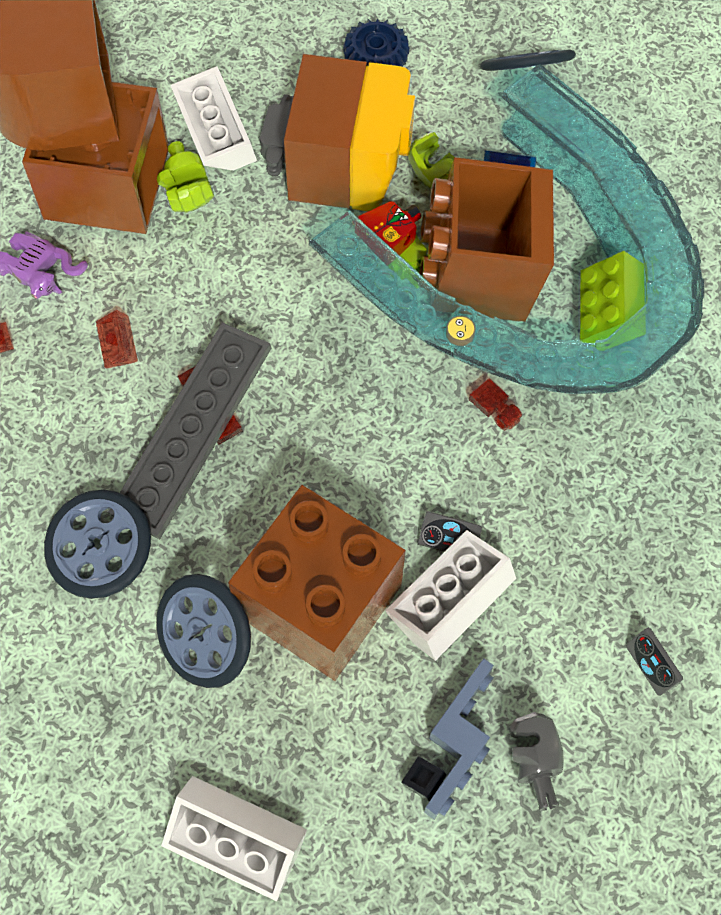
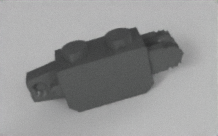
M286 94L283 95L279 104L274 103L268 106L259 138L261 155L266 160V170L272 177L278 176L282 172L285 162L284 137L294 97Z

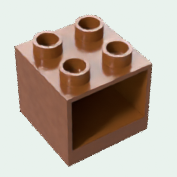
M112 82L119 141L45 151L26 149L22 163L44 220L147 234L160 186L157 182V176L164 170L169 152L158 91L154 87Z
M454 157L447 180L434 179L430 196V211L424 210L420 230V242L429 243L428 256H422L418 278L419 289L431 290L430 311L511 321H526L554 266L553 170Z
M301 485L228 584L231 593L242 603L251 626L336 681L402 586L406 550L304 485Z

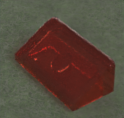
M115 310L96 321L104 367L106 369L138 361L128 315Z

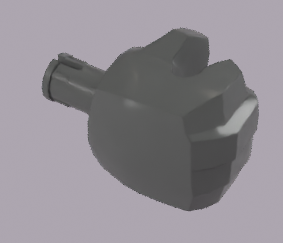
M533 712L515 719L509 728V732L513 738L535 736L538 738L539 743L530 747H514L512 749V759L514 762L520 763L518 783L533 784L539 811H546L547 807L553 809L559 806L551 778L562 773L564 752L553 719L544 714Z

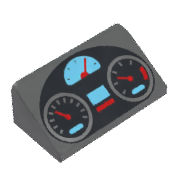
M426 511L418 545L445 552L466 530L480 538L482 526Z
M651 628L644 629L627 643V650L658 696L677 687L683 680V676Z

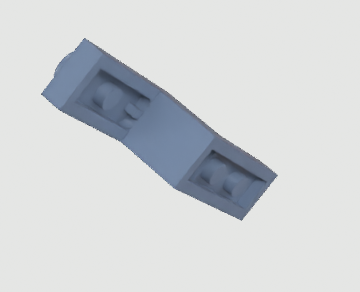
M484 658L434 727L429 737L431 741L458 759L456 765L425 808L424 813L434 820L439 813L443 816L446 815L455 801L451 798L455 789L458 787L463 790L473 775L468 770L475 761L481 764L490 751V748L486 746L490 737L461 717L462 714L465 717L470 714L477 703L473 699L479 690L484 693L494 679L490 675L494 665Z

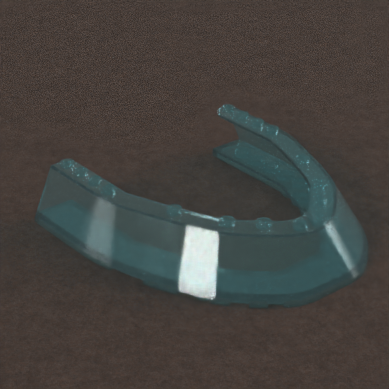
M541 64L535 66L503 91L502 98L516 110L513 116L503 124L502 134L540 168L553 170V179L570 192L596 235L607 258L625 251L644 264L645 306L607 339L596 340L595 343H579V340L555 339L554 342L537 339L538 336L497 317L492 319L475 311L470 306H464L455 302V298L438 291L350 210L309 241V246L387 317L420 340L472 367L539 390L569 394H598L619 392L636 387L648 380L690 342L699 328L703 315L704 279H702L699 250L692 241V236L680 216L681 210L664 182L658 180L647 163L636 152L637 147L618 127ZM456 316H466L475 324L474 339L464 346L452 344L446 336L447 324L450 319Z

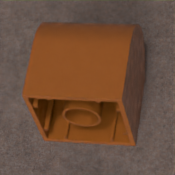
M0 0V133L15 145L26 149L45 151L119 141L109 54L95 0Z

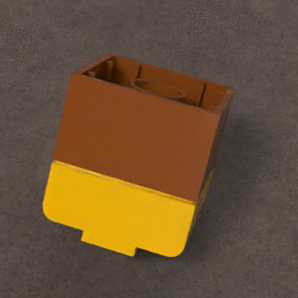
M303 54L284 137L289 201L347 209L352 207L354 210L370 211L382 205L397 168L399 155L408 156L410 151L415 96L409 95L411 74L407 68L370 62L369 66H367V62Z

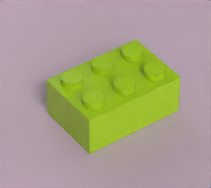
M622 251L580 270V341L599 352H604L645 336L644 264L627 252Z

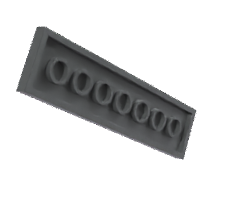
M221 323L120 491L121 494L130 497L140 506L147 517L151 536L159 540L161 539L271 351L270 343L228 324ZM110 509L108 513L114 517V510Z

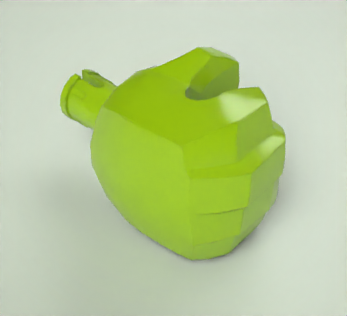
M435 132L427 133L414 140L407 156L416 176L429 188H432L435 178L447 180L454 156L449 152L435 164L429 163L428 160L440 149L438 144L439 137Z
M180 141L172 142L168 146L171 157L166 161L164 170L158 174L157 182L167 190L166 196L171 209L174 212L188 213L208 204L214 197V193L199 155L191 151H185L184 145Z

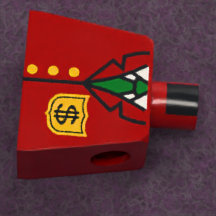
M390 201L356 217L355 235L388 267L416 239L417 226L415 222L421 219V213L415 205H411L403 211L395 202Z

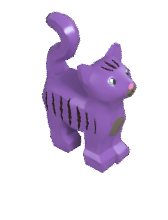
M27 231L24 234L15 233L9 240L12 249L16 251L24 250L19 258L0 251V275L5 276L9 273L20 284L29 286L31 295L35 299L41 296H48L52 292L62 293L53 280L54 275L45 273L58 259H61V268L67 275L80 276L88 267V263L84 260L77 266H72L70 253L55 247L48 240L41 239L39 236Z

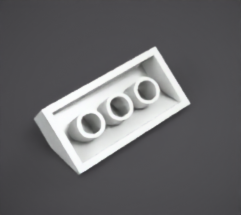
M217 66L171 85L204 166L236 170L257 161L250 140Z
M466 530L385 611L415 646L436 661L516 579L511 560Z
M192 776L176 797L161 846L277 901L299 854L307 829Z

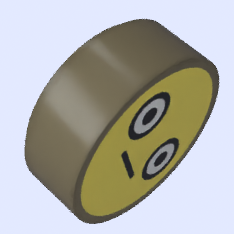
M466 316L453 317L447 324V339L457 346L469 344L475 336V324Z

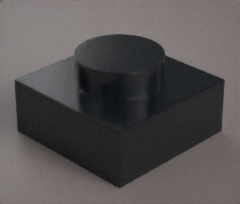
M418 756L401 783L404 787L430 802L445 779L446 773L444 770Z

